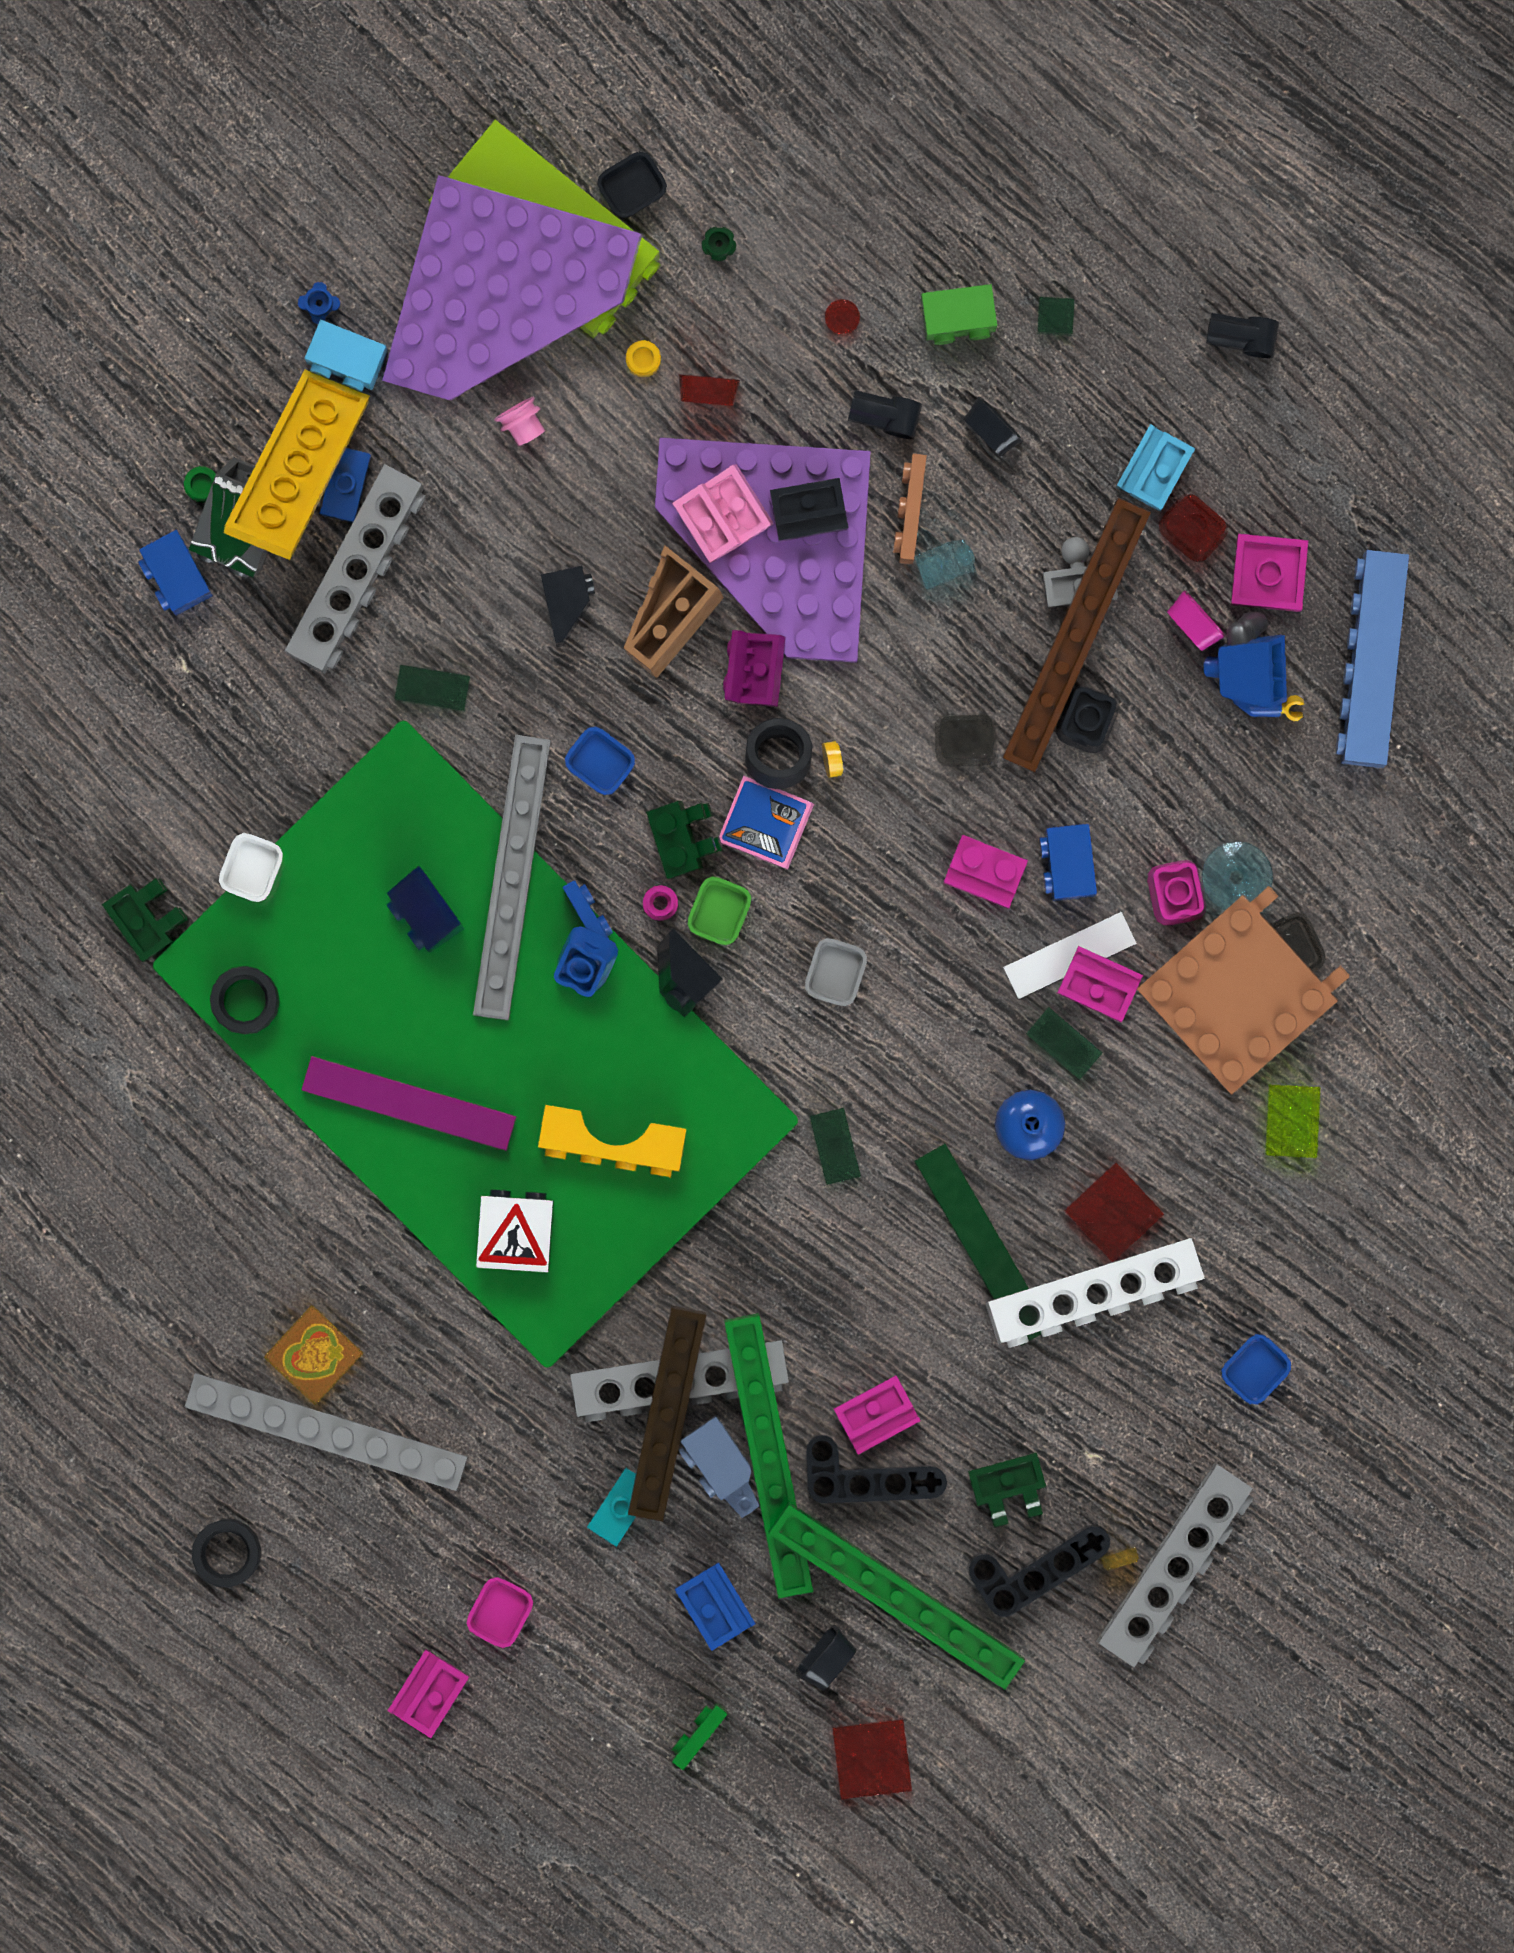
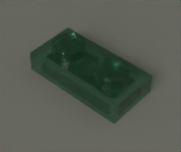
M400 664L395 701L465 712L471 677Z
M1050 1007L1045 1010L1025 1034L1078 1080L1084 1076L1103 1053Z
M844 1108L809 1116L826 1185L861 1177Z

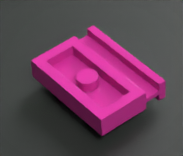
M962 835L943 883L1009 909L1028 860Z
M1078 946L1057 994L1121 1023L1143 975Z
M896 1375L834 1408L858 1455L921 1421Z
M426 1649L387 1711L432 1738L470 1676Z

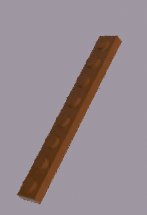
M1120 498L1116 499L1002 758L1033 772L1036 771L1151 512Z

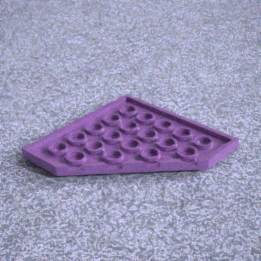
M438 175L382 381L447 400L455 399L474 386L483 383L518 361L529 357L562 336L573 332L592 321V319L622 304L625 299L642 234Z
M660 438L655 510L661 517L668 522L684 543L706 565L714 577L736 599L762 631L766 634L786 637L784 656L786 658L857 663L871 451ZM733 464H737L774 524L741 546L709 563L672 503L698 485L705 484ZM840 478L849 529L779 542L770 490Z

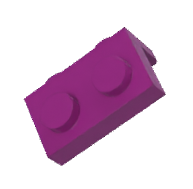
M741 630L732 631V636L727 646L729 658L728 671L723 681L725 700L740 705L778 707L786 637L776 634L747 633Z

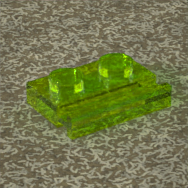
M1268 1085L1265 1156L1317 1158L1321 1087Z

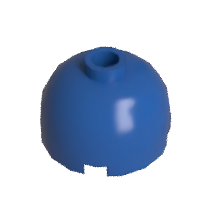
M1029 1089L1016 1092L1004 1100L996 1113L994 1127L997 1139L1006 1152L1015 1158L1031 1161L1044 1158L1057 1149L1064 1137L1066 1123L1063 1110L1054 1098L1044 1092ZM1030 1117L1036 1118L1032 1122L1027 1120ZM1039 1123L1038 1128L1035 1130L1034 1124ZM1025 1124L1030 1125V1130L1026 1128Z

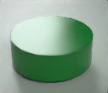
M199 466L191 469L186 474L184 489L190 499L198 503H206L216 475L213 470L208 467Z

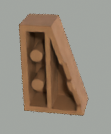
M665 545L655 575L652 576L648 585L649 590L643 605L638 610L624 645V650L629 657L656 679L724 598L717 586Z

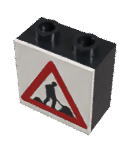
M490 1190L489 1196H481L477 1268L549 1272L554 1201L546 1200L547 1193L525 1192V1199L511 1198V1191Z

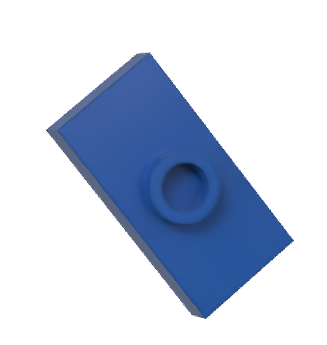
M349 448L345 449L326 487L320 511L321 516L350 523L354 522L372 455L370 453Z

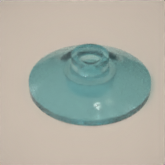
M1233 841L1217 847L1208 856L1203 866L1202 884L1209 899L1224 910L1243 894L1251 902L1268 886L1272 887L1273 871L1267 856L1259 848L1247 842ZM1238 871L1242 874L1243 880L1240 884H1233L1230 881L1231 872Z

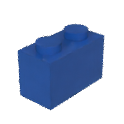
M177 530L139 549L143 559L139 560L138 563L148 580L153 577L156 580L160 590L154 593L164 611L171 608L172 612L177 616L213 596Z
M1089 824L1046 828L1045 837L1039 838L1041 858H1048L1049 872L1043 873L1045 893H1052L1053 901L1095 897L1097 889Z

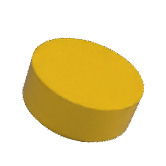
M641 340L633 343L626 352V365L632 374L638 377H649L660 367V351L652 342Z
M836 741L822 743L823 760L828 778L841 776L843 774V762L838 743Z

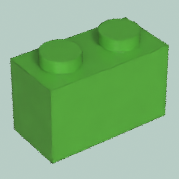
M992 284L921 294L920 300L926 341L934 340L935 345H944L955 342V337L969 335V340H982L989 338L991 332H996L997 320Z

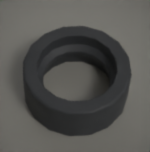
M773 718L761 722L753 728L747 738L745 764L748 773L757 783L767 788L785 789L795 786L805 778L810 770L813 749L810 736L800 724L790 719ZM775 737L785 738L798 747L800 752L799 760L796 765L788 769H771L763 765L759 760L758 748L767 739Z
M247 966L231 968L220 975L212 987L210 996L212 1013L217 1021L229 1031L244 1035L258 1033L269 1026L277 1015L280 1002L278 989L271 978L259 969ZM247 979L261 986L265 993L266 1003L264 1010L258 1017L251 1021L243 1022L235 1020L228 1014L224 1006V996L231 984L238 980Z
M222 1519L208 1524L198 1533L192 1546V1561L196 1572L204 1581L216 1587L230 1588L244 1583L255 1573L261 1559V1546L257 1535L248 1525L238 1520ZM222 1532H231L240 1536L248 1550L244 1566L232 1574H220L214 1571L209 1566L205 1556L206 1547L210 1539Z

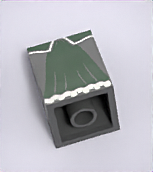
M233 457L215 475L188 550L197 553V557L202 561L212 564L218 562L229 567L230 572L237 576L254 577L262 569L269 552L224 534L225 524L255 467Z

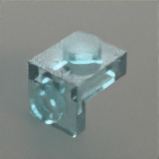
M964 539L949 541L914 557L926 590L976 572L973 551Z

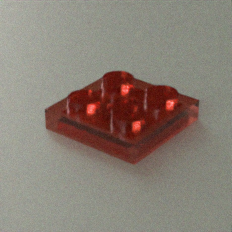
M1116 1162L1064 1210L1111 1263L1165 1215Z
M903 1718L832 1727L841 1800L912 1791Z

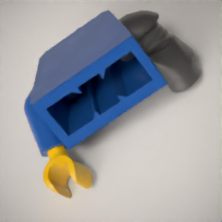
M1259 612L1243 614L1238 622H1234L1228 627L1227 644L1219 647L1218 657L1208 656L1205 659L1203 668L1205 676L1219 678L1220 694L1225 698L1232 699L1237 707L1251 717H1280L1281 714H1286L1287 718L1292 721L1300 720L1303 717L1302 712H1292L1289 710L1292 705H1304V700L1297 695L1287 698L1285 635L1258 637L1267 629V618Z

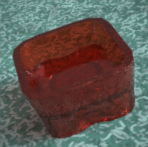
M679 374L681 401L734 406L741 380Z
M1184 494L1163 515L1159 522V531L1164 538L1186 557L1195 562H1201L1206 560L1228 534V525L1221 516L1199 497L1193 494Z

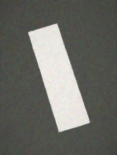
M1122 912L1003 968L1018 999L1064 978L1078 946L1107 958L1137 943Z

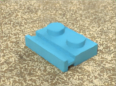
M1150 424L1116 488L1129 493L1130 496L1161 512L1195 448Z

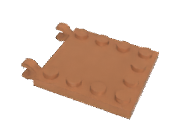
M1270 886L1251 902L1243 894L1137 988L1231 1095L1338 1002V999L1332 992L1350 976L1340 965L1321 981L1260 913L1278 897L1277 893Z

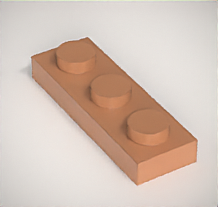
M912 454L911 463L904 462L902 483L908 484L907 498L900 497L897 517L904 519L903 533L896 532L893 550V553L900 554L899 563L913 565L927 455Z

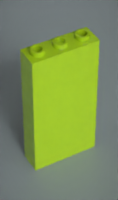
M496 119L447 177L634 231ZM431 196V198L428 200V201H429V205L431 204L432 196ZM641 238L624 302L592 319V321L581 326L580 329L593 339L599 332L604 335L616 321L613 315L621 305L625 308L628 307L637 296L638 291L635 288L643 278L647 281L650 280L661 265L657 262L660 258L659 250L644 238Z

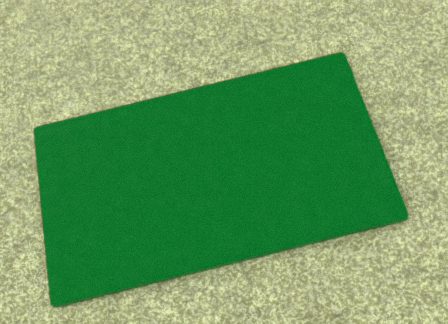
M403 720L398 722L275 843L280 847L283 857L271 891L266 899L255 902L225 891L153 962V968L544 1367H551L797 1125L798 1118L693 1011L684 1018L678 1011L673 1010L667 1004L665 998L659 993V976L614 931L613 934L607 937L616 944L618 956L606 982L592 996H582L573 988L564 987L555 981L554 973L558 957L569 933L575 927L581 926L585 928L563 890V886L567 885V883L535 850L509 1021L473 1015L503 818L407 721ZM592 909L596 918H598L599 915ZM241 966L259 969L270 977L278 989L280 1001L277 1015L270 1025L258 1033L246 1035L231 1032L222 1026L212 1013L210 1003L212 987L219 976L231 968ZM247 979L238 980L231 984L224 996V1006L228 1014L235 1020L243 1022L251 1021L258 1017L264 1010L266 1003L265 993L261 986ZM311 1056L516 1116L507 1151L302 1091ZM545 1105L581 1111L585 1126L590 1134L605 1144L615 1146L634 1142L645 1133L651 1123L684 1128L687 1131L680 1171H672L671 1177L650 1174L651 1167L637 1165L636 1171L615 1168L616 1161L602 1159L601 1165L580 1162L581 1155L567 1153L566 1159L545 1156L546 1149L538 1147ZM490 1190L511 1191V1198L525 1199V1192L547 1193L546 1200L554 1201L549 1272L476 1267L481 1196H489Z

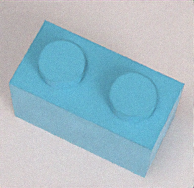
M320 319L304 359L307 365L311 366V372L328 379L331 374L344 379L343 385L362 392L364 387L373 390L388 350L384 344Z

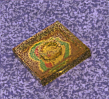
M311 1305L263 1358L314 1405H317L359 1360L364 1352L315 1306Z

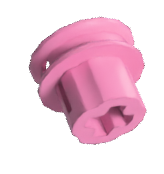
M534 396L514 405L494 419L496 422H501V432L505 430L510 431L517 446L528 443L545 432L544 427L535 414L541 408L534 406Z

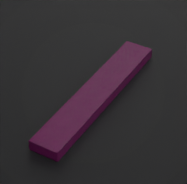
M311 1056L301 1089L305 1092L507 1151L516 1121V1116L313 1056Z

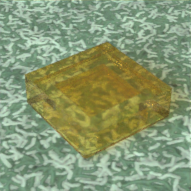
M1132 1545L1107 1553L1100 1558L1103 1569L1108 1571L1137 1562L1139 1557L1136 1547Z

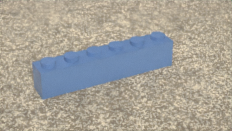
M1366 550L1363 558H1357L1354 579L1360 580L1359 594L1353 593L1351 602V614L1356 615L1355 629L1349 628L1347 649L1353 650L1351 664H1345L1343 684L1349 685L1348 698H1342L1339 715L1340 719L1345 720L1344 734L1338 733L1336 742V754L1341 755V764L1384 768L1387 765L1409 561L1408 554Z

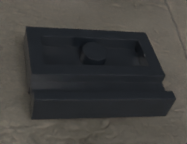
M840 478L770 490L779 542L849 529Z

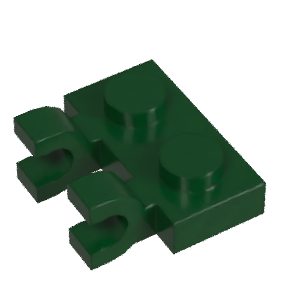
M676 801L646 812L667 879H673L702 869L701 857L724 850L720 837H710L695 843L690 824L713 817L709 803H700L685 809L683 801Z
M157 878L139 891L136 890L133 884H129L102 904L142 962H146L173 943L167 933L189 919L182 908L175 907L159 920L155 917L147 904L168 891L162 880Z
M1037 1452L968 1471L977 1506L988 1504L994 1528L1009 1524L1002 1499L1022 1494L1028 1519L1043 1514L1036 1490L1046 1488V1483Z

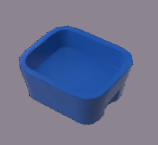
M590 727L580 735L565 757V764L571 773L595 791L603 795H609L619 788L635 765V757L628 748L603 729Z
M581 926L573 928L558 957L554 973L555 981L564 987L573 988L582 996H592L603 986L618 956L616 944L590 929Z
M1255 1334L1224 1364L1221 1370L1222 1378L1244 1401L1249 1404H1259L1288 1376L1291 1370V1361L1269 1338L1264 1335Z

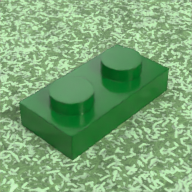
M718 1703L712 1709L706 1705L693 1721L698 1727L691 1736L688 1737L684 1733L671 1749L676 1754L672 1758V1762L681 1770H684L727 1716L728 1711Z

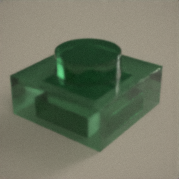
M1039 297L1037 334L1072 336L1075 299Z

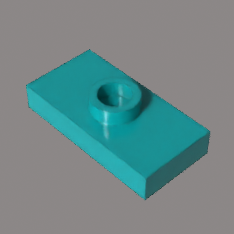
M627 1467L587 1526L588 1529L616 1547L636 1518V1516L628 1515L636 1473Z

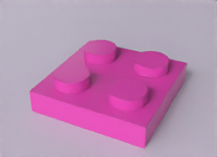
M1238 534L1231 605L1301 612L1308 540Z

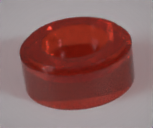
M839 299L827 307L825 324L831 333L837 336H847L852 334L859 325L860 313L853 302Z

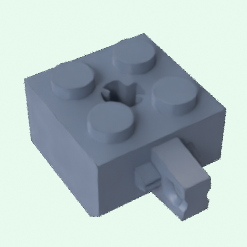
M717 1415L680 1440L683 1444V1447L679 1449L680 1454L690 1468L695 1465L698 1466L704 1475L699 1479V1482L710 1498L717 1495L720 1501L725 1499L741 1518L759 1507V1503L749 1485L751 1466Z

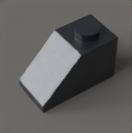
M582 566L541 574L556 647L565 645L591 605L589 595L595 594L591 573L584 575Z
M674 929L657 946L659 993L673 1010L678 1011L685 1018L717 987L723 978Z

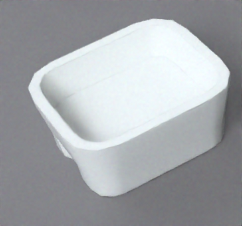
M242 833L237 835L230 846L220 872L219 883L222 889L250 901L260 902L266 899L282 862L283 853L280 847L273 842L251 834Z

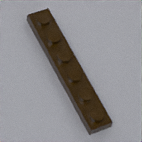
M671 1305L628 1515L663 1522L705 1326L706 1312Z

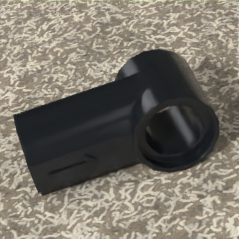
M1211 313L1206 344L1242 350V353L1248 356L1270 359L1274 357L1279 322L1265 317L1253 316L1245 319Z
M855 390L848 421L883 429L884 433L898 438L914 439L922 404L908 398L893 396L890 399Z

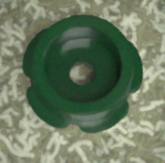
M726 227L710 228L705 233V240L702 241L703 252L706 255H710L714 261H724L728 255H733L736 250L733 232ZM717 241L723 243L721 247L716 246Z

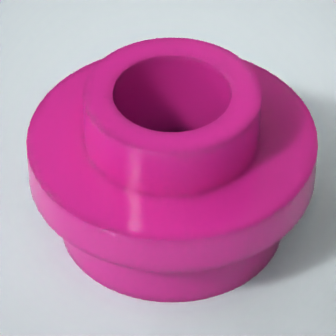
M663 885L654 886L645 893L643 908L651 919L665 921L676 913L678 899L675 892L669 887ZM658 897H664L667 900V906L663 910H658L653 905L654 900Z

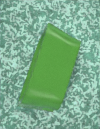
M710 877L705 879L688 917L687 925L690 931L717 944L729 945L734 943L751 904L749 891L722 878Z

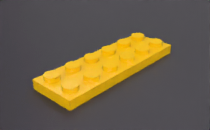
M305 369L225 524L224 534L290 560L368 405L370 396Z

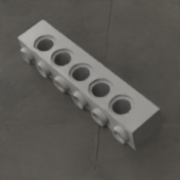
M386 464L383 465L285 649L288 656L323 674L327 672L328 668L335 669L343 654V651L339 649L345 636L351 638L360 621L355 618L362 605L368 607L376 592V588L372 587L378 574L381 576L386 574L393 557L389 556L390 551L395 543L401 545L409 530V526L405 525L411 512L417 514L423 505L426 495L422 494L424 490L422 483ZM387 501H396L401 506L400 511L394 517H385L381 513L383 504ZM371 532H380L384 536V541L380 547L372 549L365 545L366 536ZM358 562L367 566V573L362 579L354 580L348 576V570L352 564ZM343 593L350 596L351 602L347 609L337 611L332 608V600L336 595ZM325 624L334 628V635L329 641L320 642L316 640L315 632L319 626Z
M782 1340L766 1342L765 1346L774 1392L783 1391L782 1384L789 1383ZM730 1349L699 1353L689 1396L691 1405L712 1402L711 1395L722 1393L726 1394V1400L739 1398ZM660 1360L570 1374L577 1417L585 1416V1422L607 1419L606 1412L620 1410L621 1417L641 1414V1406L650 1405L652 1396L648 1398L640 1397L635 1391V1383L641 1377H648L655 1383ZM720 1366L724 1369L726 1380L722 1385L714 1387L706 1382L705 1372L709 1367ZM614 1383L619 1387L620 1397L618 1401L606 1403L601 1399L600 1388L603 1384Z
M1214 1463L1096 1642L1132 1667H1135L1138 1662L1144 1664L1154 1650L1155 1646L1150 1643L1157 1632L1163 1635L1171 1625L1174 1616L1170 1613L1177 1602L1183 1605L1192 1593L1194 1587L1190 1583L1197 1572L1203 1575L1212 1563L1214 1557L1210 1553L1217 1542L1223 1545L1230 1536L1234 1527L1229 1524L1236 1513L1242 1516L1250 1506L1253 1497L1249 1494L1253 1488ZM1220 1497L1226 1503V1511L1220 1517H1211L1207 1509L1208 1503L1213 1498ZM1196 1527L1203 1528L1207 1536L1205 1543L1200 1547H1192L1188 1542L1190 1530ZM1175 1557H1182L1187 1564L1185 1573L1179 1577H1173L1168 1572V1564ZM1155 1587H1162L1167 1592L1166 1602L1159 1607L1150 1605L1148 1601V1594ZM1135 1617H1143L1147 1622V1630L1141 1636H1132L1128 1630L1129 1622Z

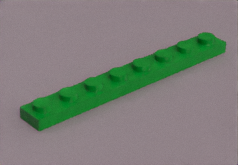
M756 1313L726 1319L724 1323L778 1599L813 1592L807 1559L769 1535L768 1532L788 1502L796 1507L797 1505L760 1315Z
M790 1502L787 1503L769 1529V1535L1004 1690L1024 1664L1025 1658Z

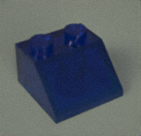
M420 866L411 871L387 892L391 899L386 904L398 922L403 918L408 922L412 930L407 934L418 950L425 947L431 953L465 929Z

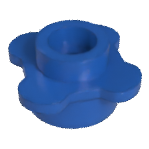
M316 282L306 295L299 297L298 306L301 310H306L311 315L313 323L319 324L320 319L325 321L326 316L331 311H337L340 308V300L327 291L326 284ZM317 300L322 301L321 306L316 305Z

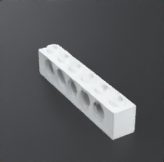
M1192 1238L985 1304L998 1344L1007 1342L1008 1348L1029 1342L1027 1335L1041 1331L1043 1338L1062 1332L1061 1324L1073 1320L1076 1327L1097 1321L1095 1314L1105 1310L1109 1311L1110 1316L1130 1310V1302L1142 1299L1143 1304L1147 1305L1163 1300L1162 1292L1176 1288L1177 1295L1198 1289L1196 1282L1205 1278ZM1159 1263L1167 1264L1172 1270V1278L1168 1283H1161L1155 1277L1154 1270ZM1125 1274H1131L1138 1280L1139 1286L1134 1294H1128L1121 1288L1120 1282ZM1091 1285H1099L1105 1292L1104 1301L1099 1305L1091 1303L1087 1298V1290ZM1063 1295L1070 1300L1071 1310L1067 1315H1059L1053 1309V1300L1056 1296ZM1023 1306H1031L1036 1310L1038 1317L1033 1326H1026L1020 1321L1019 1311Z

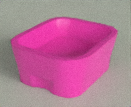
M1185 590L1167 611L1169 616L1201 651L1225 637L1222 630Z
M1182 860L1161 864L1150 870L1147 882L1157 922L1166 926L1191 922L1202 918L1206 912V902L1200 872L1195 863L1190 860Z
M498 1577L489 1579L484 1584L468 1615L466 1624L469 1631L501 1648L511 1646L518 1637L532 1610V1597L524 1589L505 1579Z

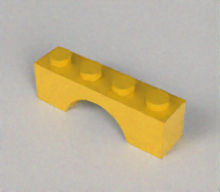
M545 1105L538 1147L546 1149L545 1156L566 1159V1154L571 1153L581 1155L580 1162L601 1165L602 1159L616 1161L615 1168L636 1171L637 1165L651 1167L650 1174L671 1177L672 1171H680L687 1130L651 1123L645 1133L634 1142L617 1146L609 1145L597 1140L590 1134L585 1126L581 1111Z

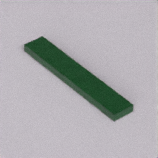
M944 1143L915 1160L917 1168L992 1298L996 1300L1028 1290L1029 1287L947 1145ZM1023 1306L1019 1311L1020 1321L1026 1326H1033L1036 1323L1038 1317L1036 1310L1031 1306ZM1041 1331L1027 1335L1028 1340L1031 1341L1041 1335Z

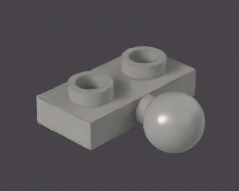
M1071 537L1062 545V557L1070 564V569L1043 572L1047 609L1070 605L1086 569L1084 562L1089 556V546L1080 537ZM1117 589L1112 600L1118 599Z

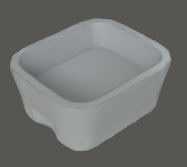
M826 938L820 941L815 949L805 980V989L808 994L816 999L835 1005L847 1006L851 1004L856 998L866 967L867 956L865 952L857 946L835 939Z

